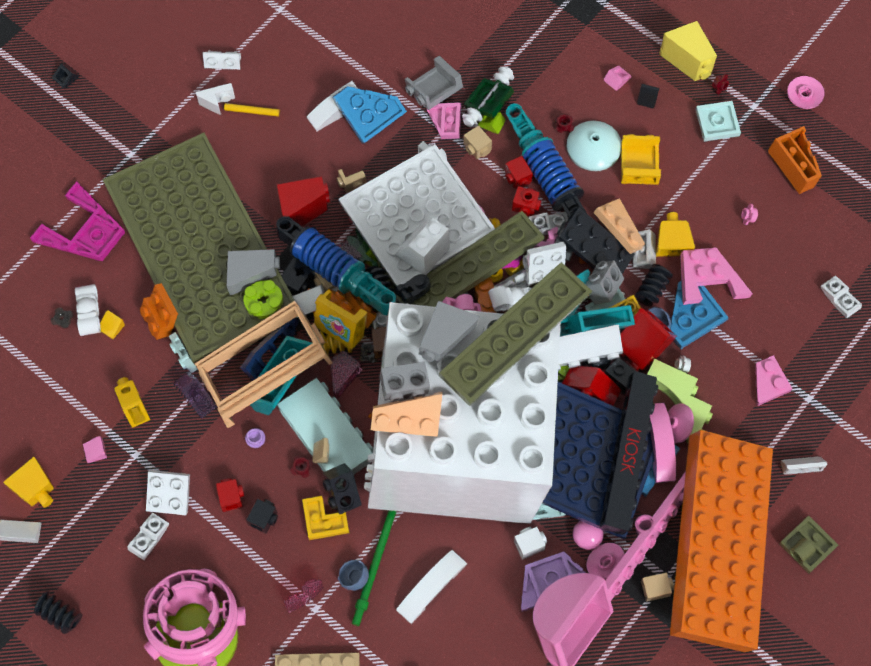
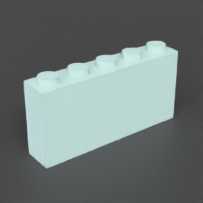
M316 378L277 404L280 413L312 457L314 443L323 438L329 440L328 462L317 463L323 472L345 463L354 475L371 463L368 462V455L373 453V447L370 443L366 444L363 441V434L358 427L354 429L351 425L352 420L346 412L342 413L339 409L341 407L340 403L335 397L331 398L328 394L329 389L324 382L320 383Z

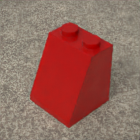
M322 176L277 184L283 217H290L300 226H304L328 210L327 203H330L328 185L323 183Z
M641 307L634 316L635 325L626 327L620 334L623 353L620 355L631 359L630 364L636 370L646 371L654 359L660 356L677 335L650 310Z

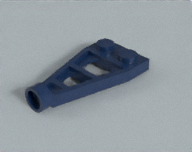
M296 318L272 331L250 352L240 368L252 381L258 378L266 366L261 359L262 355L267 350L274 354L278 349L273 344L274 340L279 335L283 339L286 336L294 337L299 324Z

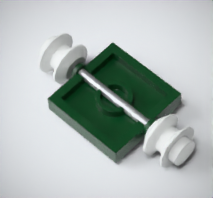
M500 67L499 73L494 74L496 82L483 78L464 103L468 113L462 115L465 125L477 127V121H482L483 119L482 115L495 118L514 93L513 88L509 86V80L514 79L513 71L510 68Z

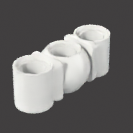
M96 285L75 287L78 314L77 325L80 336L101 333Z
M504 286L492 288L488 294L494 311L509 310L532 288L519 289L517 287L505 288Z

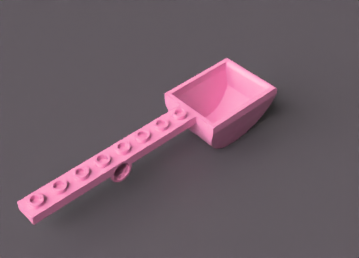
M686 472L653 517L641 515L636 519L637 538L606 580L598 575L589 573L572 574L555 581L540 595L534 607L533 622L543 652L552 666H574L614 612L611 600L620 593L624 582L631 578L637 564L642 563L646 552L655 545L659 534L666 530L670 519L677 515L678 508L683 503Z

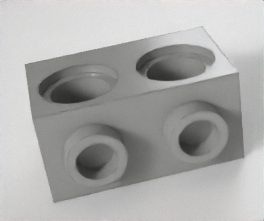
M614 260L599 262L585 284L592 290L590 298L594 305L611 302L624 280Z
M425 362L381 368L379 376L384 401L390 400L395 402L403 400L404 397H424L425 394H428L430 384ZM418 378L421 384L414 385L410 380ZM394 381L397 382L400 385V387L394 389L391 388L388 383Z

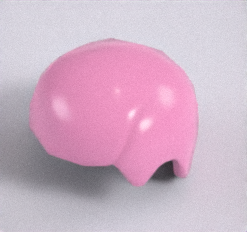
M579 521L573 528V539L580 548L591 550L597 548L602 543L604 532L599 528Z

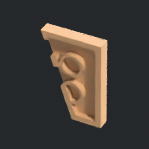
M620 198L600 206L594 211L599 220L630 254L643 248L645 243Z

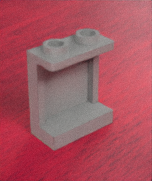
M440 56L433 59L435 67L414 81L408 77L405 78V90L408 95L414 96L420 106L423 105L427 110H430L463 88L461 75Z

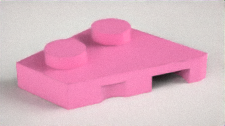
M439 103L430 110H427L441 139H460L461 103Z
M774 355L755 364L757 406L792 391V387Z

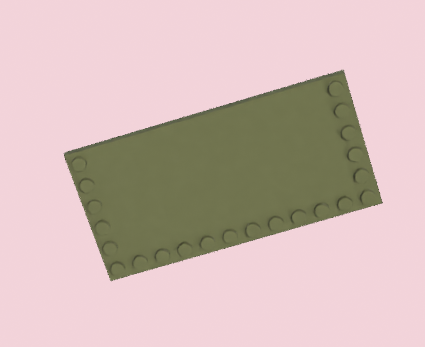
M205 133L102 179L154 285L162 283L178 312L174 325L194 364L265 320L259 319L247 312L244 305L245 290L230 295L227 289L228 251L267 250ZM277 269V276L268 280H272L282 292L284 301L279 309L281 310L292 303L294 299ZM263 296L259 301L266 303L268 297Z

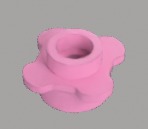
M751 203L741 213L744 225H748V222L754 223L758 216L757 208H754Z

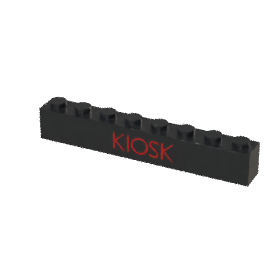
M636 371L628 377L599 529L624 535L633 526L631 515L632 510L634 511L637 505L635 494L641 484V479L638 478L639 473L644 467L643 453L646 452L648 446L646 435L650 432L651 422H649V419L655 408L653 398L658 392L657 377Z

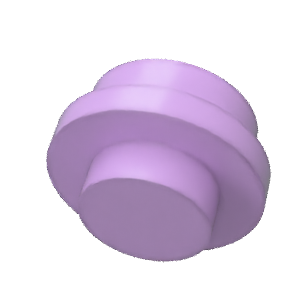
M257 428L249 430L245 436L247 445L251 448L261 447L265 443L264 432Z

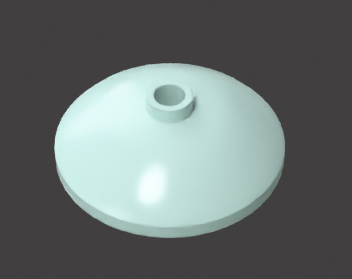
M586 121L574 127V130L570 132L566 148L570 159L580 168L589 171H601L613 166L617 162L621 154L622 141L618 132L612 126L601 121Z

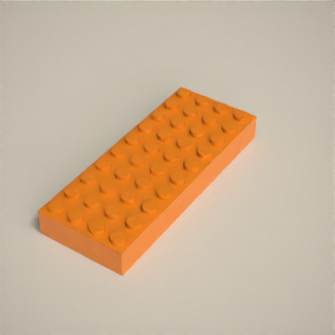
M699 430L689 436L670 628L671 636L742 652L758 649L772 448Z

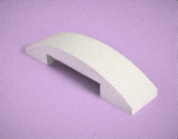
M451 550L422 578L396 611L412 624L425 610V607L452 578L454 579L467 563Z

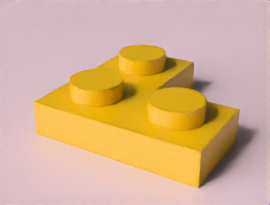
M322 496L302 499L309 540L349 533L346 512L343 514L334 513L326 515Z

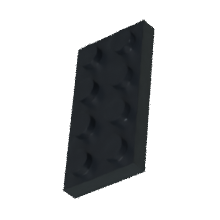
M580 207L575 208L556 237L593 269L601 261L614 260L623 274L635 255L634 253L630 254L612 234Z

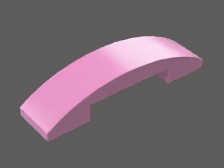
M655 403L654 412L650 415L649 422H651L650 432L655 460L652 463L655 483L676 481V457L671 422L665 404Z

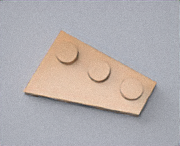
M442 392L424 397H414V399L406 401H395L373 406L371 430L438 437Z

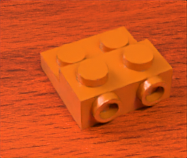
M162 283L154 285L151 296L144 298L140 307L141 316L148 323L149 331L156 340L171 335L178 312Z
M328 289L332 292L331 302L349 313L355 315L360 309L368 312L366 328L375 320L376 312L372 310L373 307L365 303L360 297L352 295L351 291L343 294L339 290Z

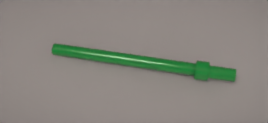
M388 510L368 571V581L363 587L360 599H357L355 604L356 611L351 623L352 625L360 626L363 613L367 611L369 605L367 601L397 511Z

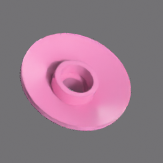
M800 76L790 82L787 94L790 101L797 107L811 109L817 107L822 102L824 88L818 80L809 76Z
M679 403L668 411L674 443L684 442L690 436L694 425V416L690 407Z
M615 543L599 545L590 553L587 559L586 567L588 573L598 575L606 580L625 555L623 549Z

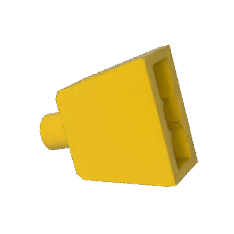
M676 212L668 213L667 221L660 223L656 257L680 256L683 250L695 249L688 221H678V213Z
M127 377L120 378L117 381L118 386L114 389L131 427L133 428L149 421L150 417L133 380L129 381Z
M35 457L4 481V484L30 506H34L39 502L46 508L53 502L52 497L48 493L54 487Z

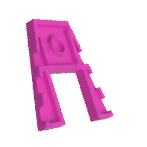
M76 181L65 197L92 213L90 218L71 241L43 224L39 226L30 239L37 244L103 261L125 234V231Z

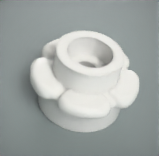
M680 356V358L676 359L674 368L688 373L691 367V360L686 358V356Z

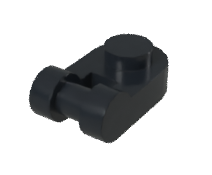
M419 274L406 283L398 285L395 288V293L402 297L404 304H412L430 290L431 282L426 275Z

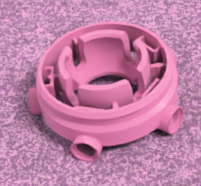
M188 569L175 572L162 579L155 587H152L145 597L143 625L149 641L143 646L153 660L162 656L166 660L177 664L216 666V656L230 644L235 636L237 627L246 625L245 607H237L232 591L217 577L214 571L209 569ZM214 585L221 588L229 599L223 600V608H220L217 597L212 592ZM170 588L172 589V592L174 594L172 599L168 590ZM192 603L202 605L210 613L208 617L210 623H208L205 630L200 626L194 630L181 631L167 623L168 616H176L183 606ZM155 608L158 610V613L151 614L152 609ZM223 616L225 626L214 639L209 641V638H206L212 634L216 627H221ZM159 621L163 632L173 640L180 642L181 648L170 647L166 638L156 626L152 629L150 628V622ZM187 644H192L190 645L191 649H186Z

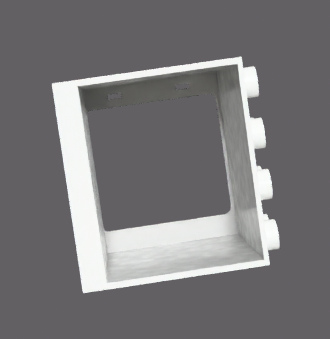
M390 302L381 368L425 362L430 384L429 392L425 396L442 392L438 437L375 431L373 453L368 455V462H372V464L367 465L368 473L365 474V480H370V482H365L364 489L369 491L368 508L530 524L552 486L561 322L469 406L438 376L439 372L503 314L465 310L479 316L476 328L439 362L435 360L427 361L418 353L436 307ZM418 378L410 380L414 385L421 384ZM380 381L378 405L391 403L390 400L384 401ZM392 381L388 383L391 388L396 389L400 387L397 382ZM412 396L404 397V399L401 401H406L414 398H412Z

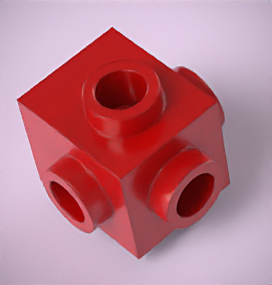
M518 186L512 204V211L518 213L523 211L526 216H534L535 211H539L541 206L540 192L532 188Z

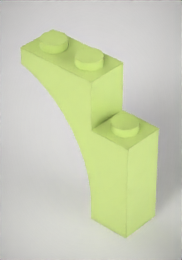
M654 359L647 375L657 377L656 384L658 389L665 393L675 405L681 403L690 407L694 416V425L690 435L703 430V424L709 423L713 413L710 412L712 405L694 397L699 388L696 386L698 378Z

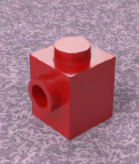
M523 156L505 164L506 179L515 189L518 186L524 188L532 182L533 173Z
M227 478L221 480V483L216 484L220 507L223 512L243 508L241 497H244L242 485H238L236 479Z

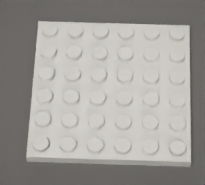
M436 144L339 198V203L382 267L386 269V273L396 287L406 283L414 276L422 274L395 254L422 223L435 218L449 228L450 248L430 272L495 229Z

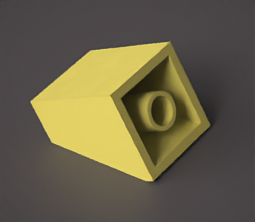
M698 21L664 33L660 49V55L694 81L706 79L711 75L717 55Z

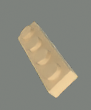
M360 654L275 655V666H360Z

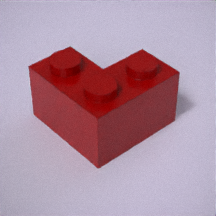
M578 366L570 368L562 382L566 386L614 406L622 390L600 368Z

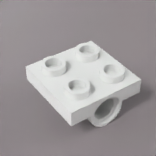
M564 242L527 250V255H523L522 260L528 284L540 282L560 262L565 265L566 245Z
M150 470L148 472L146 511L187 515L190 474Z

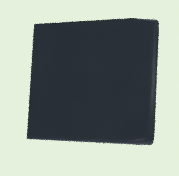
M61 63L52 79L63 89H66L80 75L69 65Z
M642 84L637 104L654 108L660 88Z

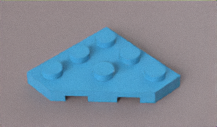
M347 86L332 97L362 143L370 140L407 112L397 96Z
M682 281L678 282L670 328L677 335L674 342L680 350L729 318L705 286H698L703 298L700 303L683 305Z

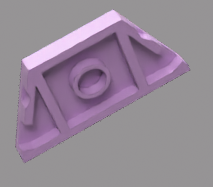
M565 552L525 565L521 611L534 608L540 595L552 583L568 575L585 573L583 568L574 563Z

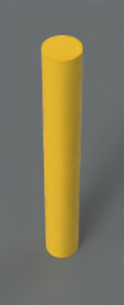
M228 103L224 105L225 111L277 117L280 114L279 109Z

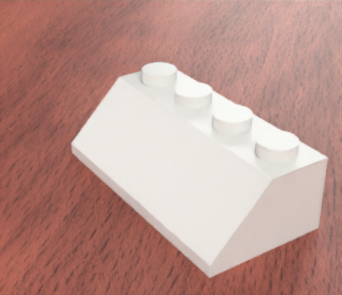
M619 325L561 336L558 370H561V367L566 365L569 368L578 367L581 362L588 361V364L600 362V358L605 357L608 360L619 358V354L623 353Z

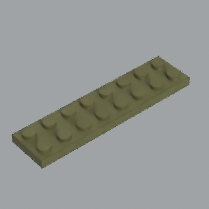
M523 211L519 212L426 275L431 282V288L426 294L414 301L412 305L436 307L438 301L442 302L445 297L456 299L459 295L465 294L527 252L528 249L545 239L544 235ZM396 295L397 301L404 304L402 297Z
M560 262L441 370L438 376L471 406L590 296L592 290Z

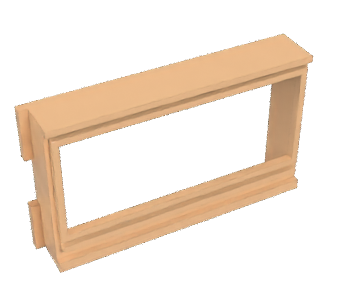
M293 301L199 360L195 365L207 390L210 391L218 406L217 409L226 427L230 428L235 425L231 418L234 414L323 358L329 365L333 362L323 347V344L326 342L315 324H310L301 307L296 301ZM298 316L313 343L222 400L208 372Z

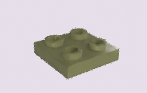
M810 516L806 517L779 543L808 574L838 546Z

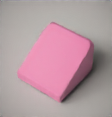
M616 66L608 71L604 81L617 91L632 76L620 66Z
M101 436L83 444L87 463L107 458Z

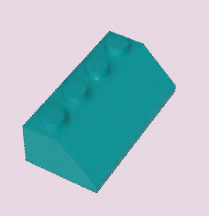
M286 336L258 377L308 347L312 342ZM296 376L253 402L250 406L256 412L270 415Z

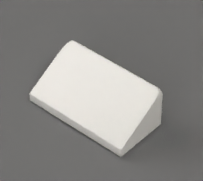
M650 229L639 231L645 245L642 249L634 252L633 268L649 269L653 264H656V235Z
M319 285L292 297L301 307L304 314L316 311V299L320 294H324L325 291L322 285Z
M821 457L781 460L783 474L787 475L823 471L827 466V462Z
M0 520V541L38 543L42 523Z

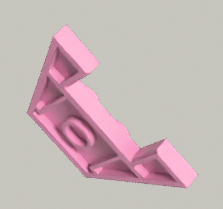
M717 248L683 250L680 254L683 305L700 303L703 298L698 286L727 283L733 299L750 298L753 294Z

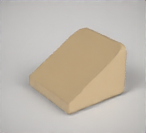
M327 438L314 443V463L328 462L329 440Z

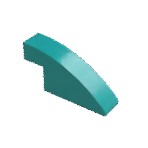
M631 305L578 312L561 321L560 337L619 325V329L635 325Z

